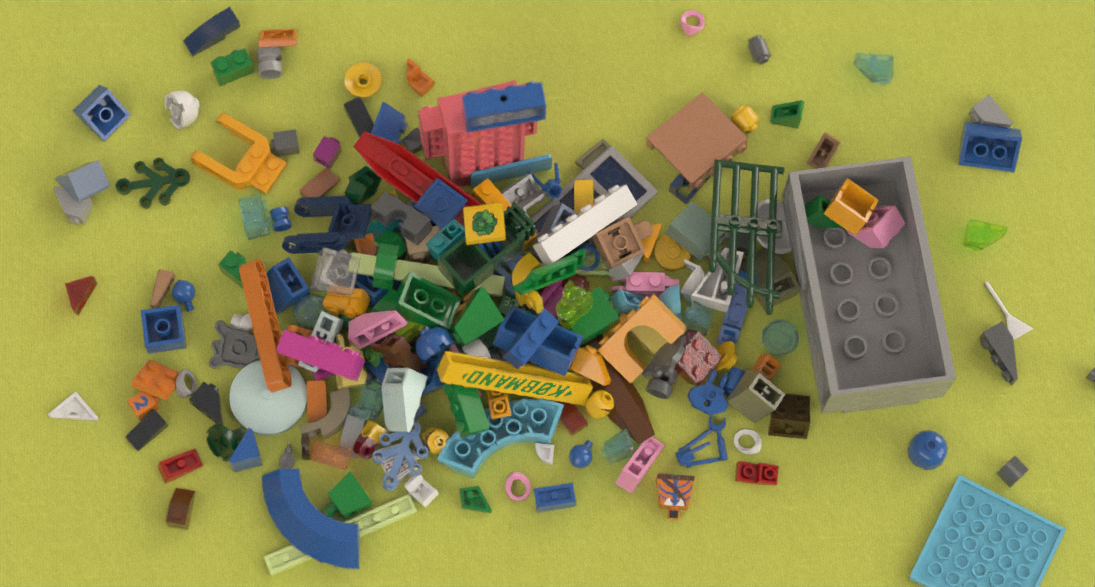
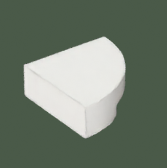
M535 443V450L539 459L548 465H552L555 445Z

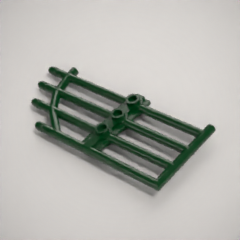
M715 159L709 271L714 273L716 271V263L720 265L728 275L727 293L729 296L734 295L735 282L746 289L747 308L753 307L754 293L766 296L765 312L766 315H772L773 298H780V292L774 291L776 238L782 237V220H776L778 174L784 175V167ZM722 168L733 169L731 215L719 213ZM740 170L752 171L750 217L738 216ZM759 172L771 173L769 219L757 218ZM718 231L730 232L728 263L717 250ZM737 233L749 235L747 280L736 273ZM757 236L768 237L766 288L754 285Z

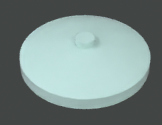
M261 360L245 366L233 380L229 394L231 410L239 424L245 429L251 428L255 434L263 436L278 435L294 427L304 415L307 407V387L298 370L293 366H289L292 379L291 387L272 393L267 388Z

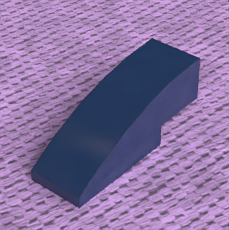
M228 7L199 26L183 42L193 57L225 39V35L240 28L239 20L232 9Z

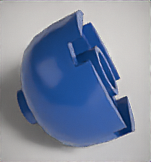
M428 326L419 332L421 336L416 341L415 347L419 358L424 364L432 360V356L439 355L454 344L455 340L446 329L442 327L430 329Z
M926 430L919 432L912 438L907 452L913 465L923 468V470H932L943 463L947 456L948 448L942 435L935 431Z

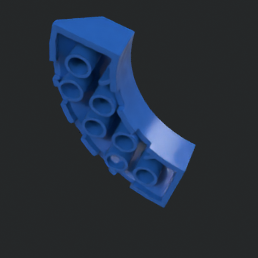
M278 469L262 476L263 494L269 514L280 533L296 549L321 563L345 569H360V529L358 524L336 521L317 510L303 491L302 476L299 469Z

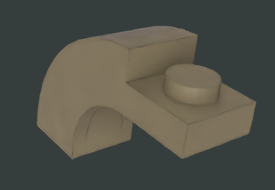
M349 388L330 393L332 404L329 413L321 420L299 426L301 435L309 436V439H313L319 433H322L323 440L335 435L344 426L347 414H350L351 397Z

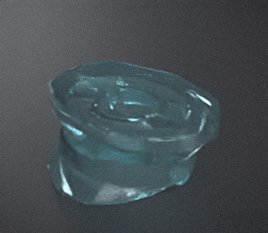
M774 320L763 329L762 344L770 353L782 356L792 353L797 349L799 335L795 325L785 320Z

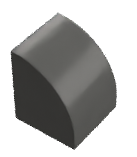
M1014 456L997 474L1011 487L1029 469Z

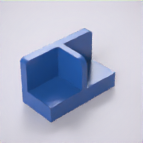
M573 483L534 488L537 513L572 508L576 505Z

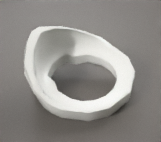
M743 429L735 434L734 445L743 454H755L760 452L761 438L755 431ZM742 435H749L753 438L755 446L751 449H745L739 445L738 440Z

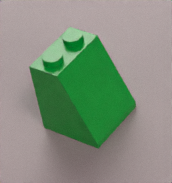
M480 287L473 291L449 331L455 340L454 344L464 346L504 321V318L486 289Z

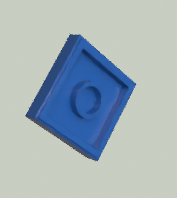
M436 178L415 204L414 208L421 214H427L432 223L443 229L458 215L468 200L439 178Z

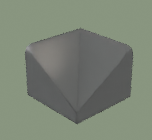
M418 127L402 139L407 150L413 154L423 149Z

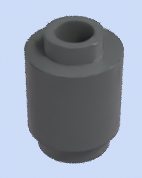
M761 35L750 38L748 40V48L753 61L758 64L768 62L771 53L766 40Z

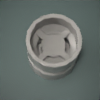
M278 46L258 48L257 60L260 61L258 64L259 77L264 79L281 77L283 74L282 63L280 62L282 60L281 48Z

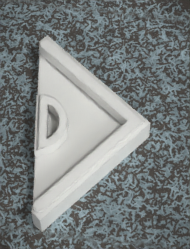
M74 392L48 413L50 418L99 420L98 416L77 392Z

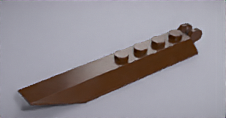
M559 313L556 317L559 321L557 325L570 330L561 313ZM603 335L596 337L581 347L588 345L598 350L600 347L599 342ZM603 357L611 382L609 385L604 386L590 379L593 387L592 391L594 393L598 390H604L611 394L614 400V408L607 416L637 444H640L655 435L643 399L633 383L625 379Z

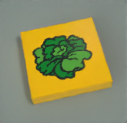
M502 203L463 208L467 245L506 240Z

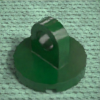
M214 424L206 432L208 433L206 441L212 453L216 457L223 458L222 461L227 462L238 447L236 439L245 433L241 427L230 431L224 425Z

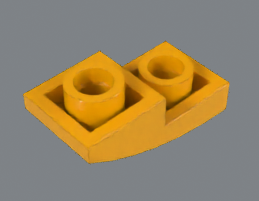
M487 390L492 420L511 416L508 394Z

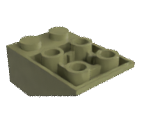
M766 248L756 252L755 274L758 275L755 285L766 288L767 275ZM775 253L774 291L780 292V298H773V306L798 295L800 286L791 270L777 253ZM748 256L742 259L740 265L742 267L741 270L746 272ZM754 293L765 311L766 296Z

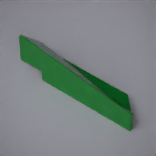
M582 248L556 262L532 270L523 281L512 286V289L520 295H524L575 275L576 269L584 264L586 249Z

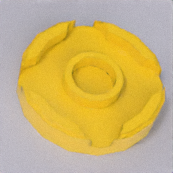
M668 235L662 236L654 247V257L657 264L668 271L683 269L686 266L684 260L690 261L692 256L691 253Z

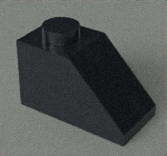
M203 382L189 398L192 406L213 422L223 425L219 389L212 383L208 385Z

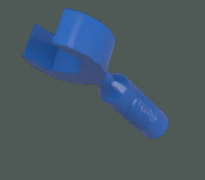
M711 416L708 426L709 429L717 432L718 437L716 441L720 461H726L728 456L724 438L721 436L726 420L724 417L723 424L716 426L712 422Z

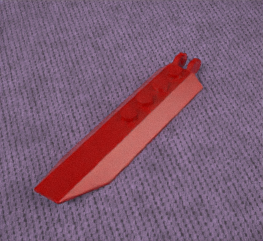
M364 131L353 146L380 178L415 203L419 201L435 179L439 178L468 200L464 207L483 205L398 143ZM462 208L454 219L465 227L464 209Z

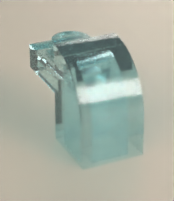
M369 380L361 387L360 401L350 408L349 415L359 420L367 421L370 418L376 420L383 410L382 383Z

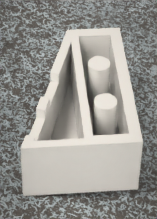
M725 247L721 255L728 263L729 248ZM740 251L736 253L737 274L744 254ZM716 263V271L714 273L710 271L707 273L691 295L690 302L727 313L732 297L727 293L728 275Z

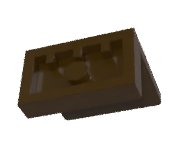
M786 394L776 410L771 413L768 435L807 439L810 426V397Z

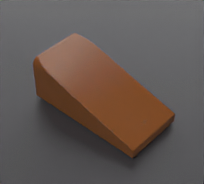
M326 168L299 191L304 198L324 197L340 182V179Z

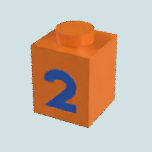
M144 391L127 400L139 421L144 419L152 410L155 409L157 411L160 409L157 404L160 401L159 398Z

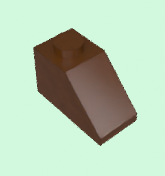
M175 489L166 517L168 527L188 530L196 491Z

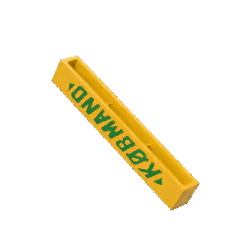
M445 351L437 369L441 382L446 384L475 387L483 390L517 394L519 396L524 395L537 399L542 398L555 402H566L573 405H584L593 388L590 379L581 374L567 372L566 376H562L549 369L530 365H523L516 369L506 361Z

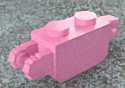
M632 272L629 277L615 281L611 276V281L625 282V286H612V293H616L620 289L647 296L648 298L653 294L659 298L662 292L670 286L679 285V279H669V276H665V273Z

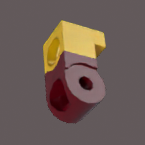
M368 421L353 445L354 454L364 459L372 458L375 448L380 442V436L383 433H390L377 423Z

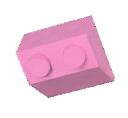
M895 205L875 206L867 223L856 235L849 231L847 232L870 248H884L889 245V241L895 235L900 233V229L906 223Z

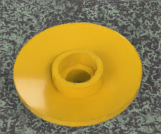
M357 63L351 66L345 74V86L356 97L367 98L373 96L378 92L382 84L380 71L370 63ZM366 81L367 84L361 85L360 82Z

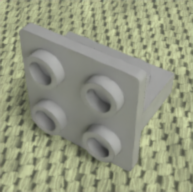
M527 173L501 191V194L511 205L515 202L527 212L530 206L542 202L547 192L540 190L532 175Z

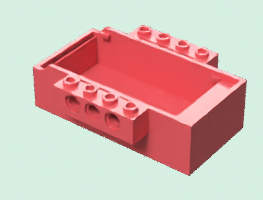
M516 80L446 97H438L437 106H426L418 110L420 140L425 159L442 156L447 178L455 185H458V187L471 185L470 174L472 172L524 160L525 136L537 134V121L467 133L462 111L463 95L469 92L481 93L491 88L499 90L505 89L509 85L517 86Z

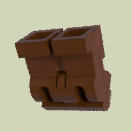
M388 334L370 345L373 351L380 352L384 356V362L389 367L410 368L416 372H420V368H427V362L423 364L417 352L410 351L412 347L404 336Z

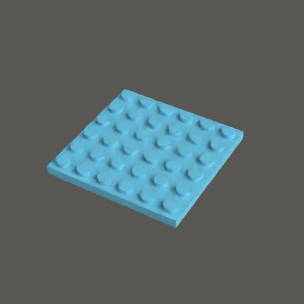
M959 475L908 579L924 587H1039L1066 528Z

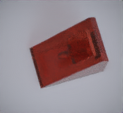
M93 276L65 283L72 310L78 316L98 284Z

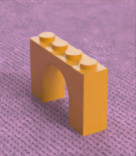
M654 294L650 298L647 296L643 298L639 303L640 307L636 311L632 309L625 317L627 320L623 324L619 322L612 329L614 333L609 337L607 335L604 336L599 342L600 347L597 351L630 383L646 367V364L630 349L627 343V333L630 329L639 325L650 326L672 344L687 327Z

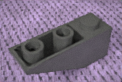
M1002 321L984 331L980 336V343L991 354L992 362L1001 369L1004 380L1009 381L1013 385L1018 379L1013 336Z

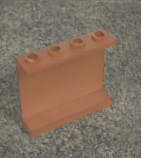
M703 92L646 137V145L649 149L656 148L689 182L690 191L700 188L709 176H714L715 159L732 161L736 154H741L746 150L748 137Z

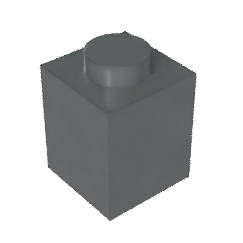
M296 129L273 133L274 139L271 140L272 151L277 152V157L300 153Z

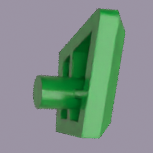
M479 486L459 489L462 509L492 513Z

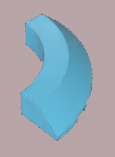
M526 398L510 401L511 416L493 420L489 407L484 411L490 428L481 434L461 438L460 433L456 431L442 448L437 461L457 473L474 479L482 464L492 454L504 447L524 442L551 444L564 405L543 399L527 400Z

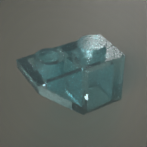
M693 301L691 306L687 305L683 322L687 326L685 330L706 336L714 313L697 301Z

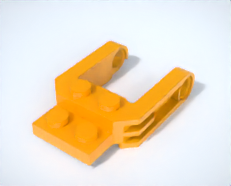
M221 113L216 119V123L221 124L230 130L231 134L251 145L237 165L236 171L230 170L197 150L189 158L190 161L237 190L252 186L267 195L286 168L287 162L271 153L268 139L227 114Z

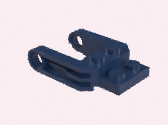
M346 195L299 198L294 208L297 215L301 217L333 216L328 232L286 236L283 240L282 248L291 254L339 252L350 244L351 239L365 238L372 216V205H353Z

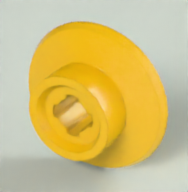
M732 341L722 343L714 351L709 363L712 370H728L735 364L737 355L735 354V344Z

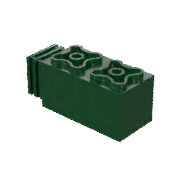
M515 202L504 211L506 240L498 241L503 250L494 258L490 259L488 256L491 253L486 243L482 244L488 255L478 244L467 245L466 236L438 258V270L463 298L521 252L524 241H528L530 237L535 235L536 226L532 219ZM490 242V243L492 244L494 250L496 251V248H495L493 242Z

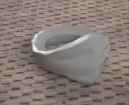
M183 369L178 373L176 379V392L179 398L190 397L197 389L196 378L190 370ZM184 374H187L192 381L190 389L185 386Z

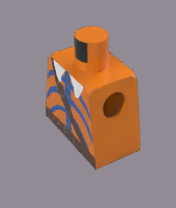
M657 473L656 486L659 508L668 509V520H679L680 510L685 511L688 509L695 476Z

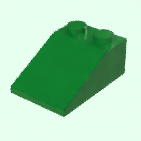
M409 272L401 280L390 311L396 310L406 321L434 328L442 327L449 331L461 297Z

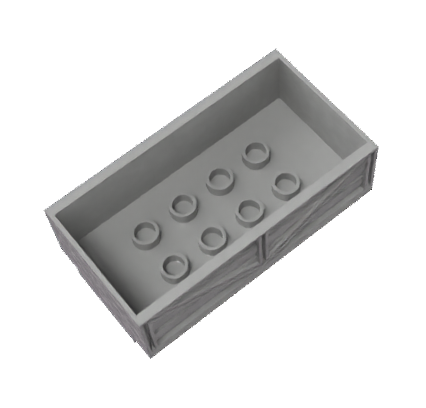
M911 157L789 172L781 198L796 279L800 286L799 295L821 414L836 411L850 413L916 404L920 400L944 397L955 381L956 376ZM848 178L877 198L879 201L876 206L895 205L906 224L900 229V233L889 241L888 246L884 248H870L848 234L845 228H816L807 223L804 205L819 195L831 201L836 191Z

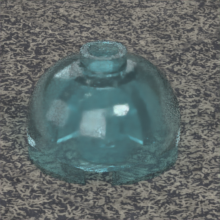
M306 294L297 300L293 308V319L298 327L314 330L321 312L328 313L323 306L324 298L322 296Z

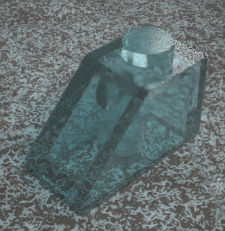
M856 53L854 65L871 82H877L880 85L891 82L893 78V55Z
M627 429L603 443L601 452L604 459L609 460L610 465L629 458L633 454L634 445Z

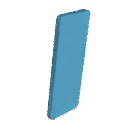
M548 154L472 172L470 174L471 187L478 186L487 178L492 183L524 176L527 174V171L533 174L552 168V156Z

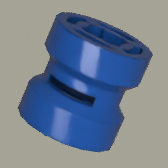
M277 207L270 211L271 219L274 221L272 224L273 229L276 232L286 231L292 227L291 220L288 219L289 211L287 207Z

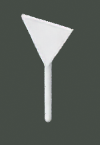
M985 282V285L1006 315L1007 329L1013 336V340L1031 331L1032 327L1008 313L990 284Z

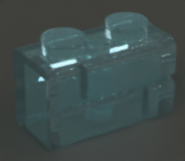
M260 194L240 198L238 202L247 239L251 240L270 235L269 229L272 228L270 217L265 215V211H268L266 199L262 200Z

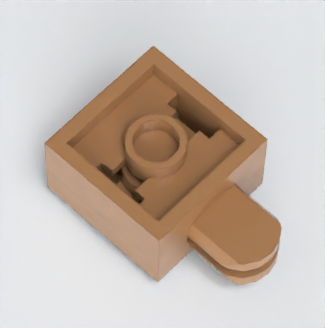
M622 217L591 237L605 267L613 268L645 252L641 241L651 236L653 228L648 221L642 220L633 224L630 217Z

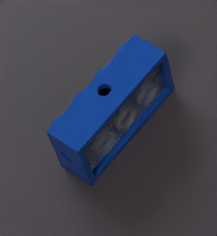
M528 82L522 86L509 85L505 89L497 90L496 88H491L485 92H469L463 95L462 111L466 132L545 120L546 100L542 82Z

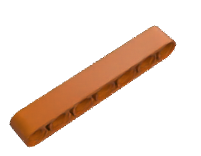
M256 259L240 265L239 271L268 390L274 393L291 387L292 379L286 355L276 352L281 339V333L265 266L260 259Z

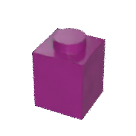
M324 136L313 153L314 161L331 169L342 151L340 142L333 137L328 138Z

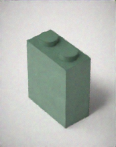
M692 201L671 222L666 235L699 261H702L705 257L709 258L711 215ZM718 231V246H721L725 241L726 237L724 235L726 232Z

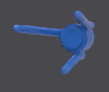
M554 163L555 179H550L545 184L530 171H527V173L532 175L542 191L547 192L549 197H560L562 188L560 186L561 180L558 163Z
M711 429L703 432L690 443L679 448L678 452H675L681 467L686 465L687 468L695 465L720 461V458H711L692 462L695 459L693 453L709 446L710 442L708 441L693 449L690 447L712 432Z

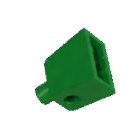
M349 472L328 492V498L331 503L322 509L329 518L339 512L343 519H347L372 507L373 504L356 478Z

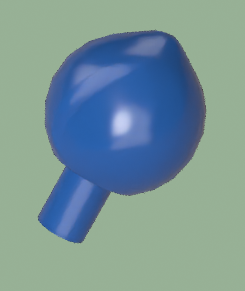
M178 280L172 288V296L178 303H184L187 312L192 311L194 307L191 300L194 299L195 288L188 281Z
M586 440L584 445H576L571 449L569 460L574 467L585 468L591 463L592 452L590 448L593 443L590 440Z

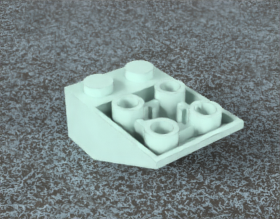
M387 368L381 386L386 431L410 432L414 424L416 411L420 405L422 392L426 386L427 376L410 368Z

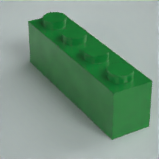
M443 382L445 394L450 402V410L454 414L456 428L461 438L481 434L488 430L490 426L477 388Z

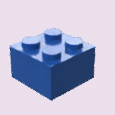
M180 305L141 310L144 342L148 354L187 348L183 313Z

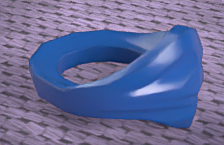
M587 243L580 244L576 251L584 248L586 252L591 251L595 255V262L592 266L585 267L583 264L580 269L593 271L599 265L600 254L593 245Z

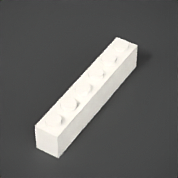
M627 185L611 187L607 195L602 194L595 198L594 204H587L580 209L581 213L578 215L575 213L566 218L567 222L562 225L560 223L552 228L553 232L549 235L545 233L538 237V242L533 247L542 263L548 265L557 261L635 207L637 202Z

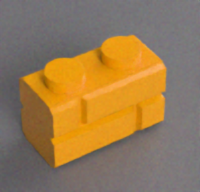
M331 285L328 288L327 296L324 298L323 306L333 316L341 314L353 319L366 312L370 296L364 289Z

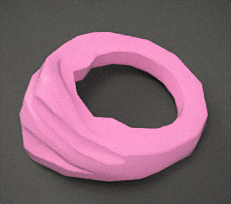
M693 10L685 12L680 20V25L687 36L698 33L705 24L702 14ZM689 16L697 17L700 21L699 26L688 25L686 18Z
M520 472L511 473L505 481V490L508 496L514 501H522L529 496L531 484L528 477ZM516 479H521L526 486L525 494L519 497L514 496L511 492L512 481Z

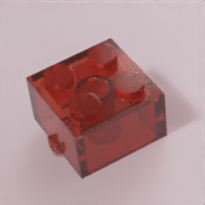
M688 329L683 334L687 338L686 345L684 346L686 350L676 363L675 370L688 384L699 386L723 357L700 331Z

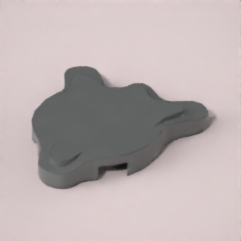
M223 320L215 323V329L221 336V339L214 340L211 343L214 350V356L209 360L211 368L214 369L221 365L241 368L252 363L255 359H260L256 339L252 333L243 329H233Z
M680 335L672 344L669 342L664 344L646 366L642 375L646 378L651 375L659 377L663 372L666 376H670L674 372L676 363L685 353L686 348L684 346L686 345L687 338L684 335Z

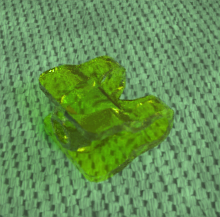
M571 280L564 287L562 298L556 306L559 324L566 329L572 328L579 318L591 309L594 303L592 293L579 286L574 287V282ZM572 318V321H570L569 323L563 321Z

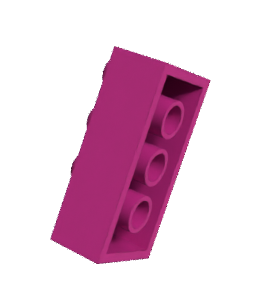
M287 330L283 331L276 352L345 378L358 381L366 360L360 357L361 353L347 348L342 351V346L328 341L325 345V340L312 335L306 338Z

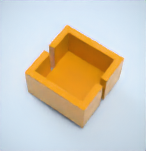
M847 178L834 194L824 214L853 235H856L867 223L879 200Z

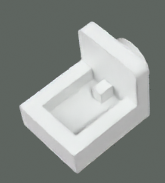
M421 475L411 477L404 485L410 496L424 507L439 494Z

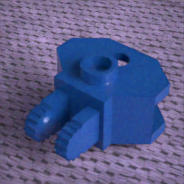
M715 369L711 371L707 381L702 386L691 388L687 394L692 407L708 415L725 412L728 406L723 395V387L728 376L724 374L720 378L718 386L713 385L712 382L717 375V370Z

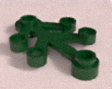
M156 158L153 161L154 168L158 171H165L169 176L162 177L147 167L143 161H137L134 165L135 171L139 174H145L151 179L130 182L126 178H121L116 182L115 186L117 192L121 195H127L131 190L151 187L148 193L140 199L141 207L148 209L152 205V199L165 184H170L165 193L159 195V202L164 206L168 205L171 202L170 197L176 189L189 183L190 175L187 170L183 168L175 170L166 164L162 158ZM162 162V165L156 166V163ZM139 165L144 166L141 170L137 169ZM179 176L184 177L181 181L177 180ZM122 186H127V187H128V188H127L126 190H124V191L121 190V187H122ZM163 197H168L167 201H162L161 199ZM144 200H149L147 205L142 204Z

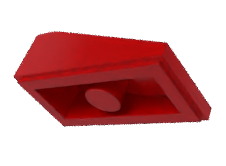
M196 449L168 458L158 464V470L165 484L203 467Z

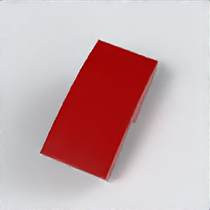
M738 461L735 482L776 486L779 466Z

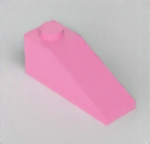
M396 310L364 313L349 321L348 338L359 349H362L407 325V321Z
M654 437L643 441L622 469L615 484L632 494L665 445Z

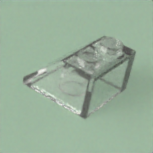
M327 248L321 249L318 253L310 288L330 294L352 296L361 258Z

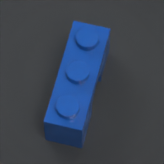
M543 309L532 319L526 327V331L510 346L502 357L516 369L522 367L559 321L546 309Z

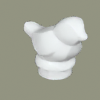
M234 314L230 327L251 332L253 327L250 314L244 316Z

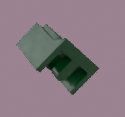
M365 166L348 177L350 183L344 194H346L353 205H360L376 194L382 178L372 169Z

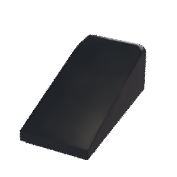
M361 97L345 103L344 110L359 138L364 131L371 134L374 123Z
M154 409L125 437L139 451L167 428L168 425Z

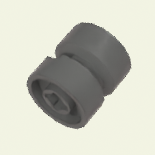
M675 369L670 376H666L663 372L659 377L651 375L653 379H649L646 391L655 397L669 399L673 389L671 385L675 384L678 372Z

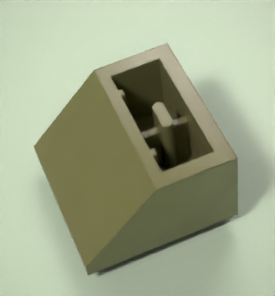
M747 369L727 399V402L753 423H756L775 411L786 394L759 372Z

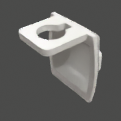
M685 259L684 264L693 272L680 292L686 301L691 303V295L706 274L699 265Z

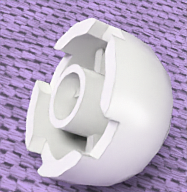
M177 90L165 95V108L170 110L173 117L169 119L177 129L185 128L197 119L200 104L198 99L194 98L192 94L187 91Z

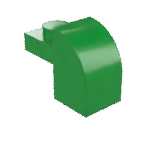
M380 243L373 274V287L392 290L399 246Z

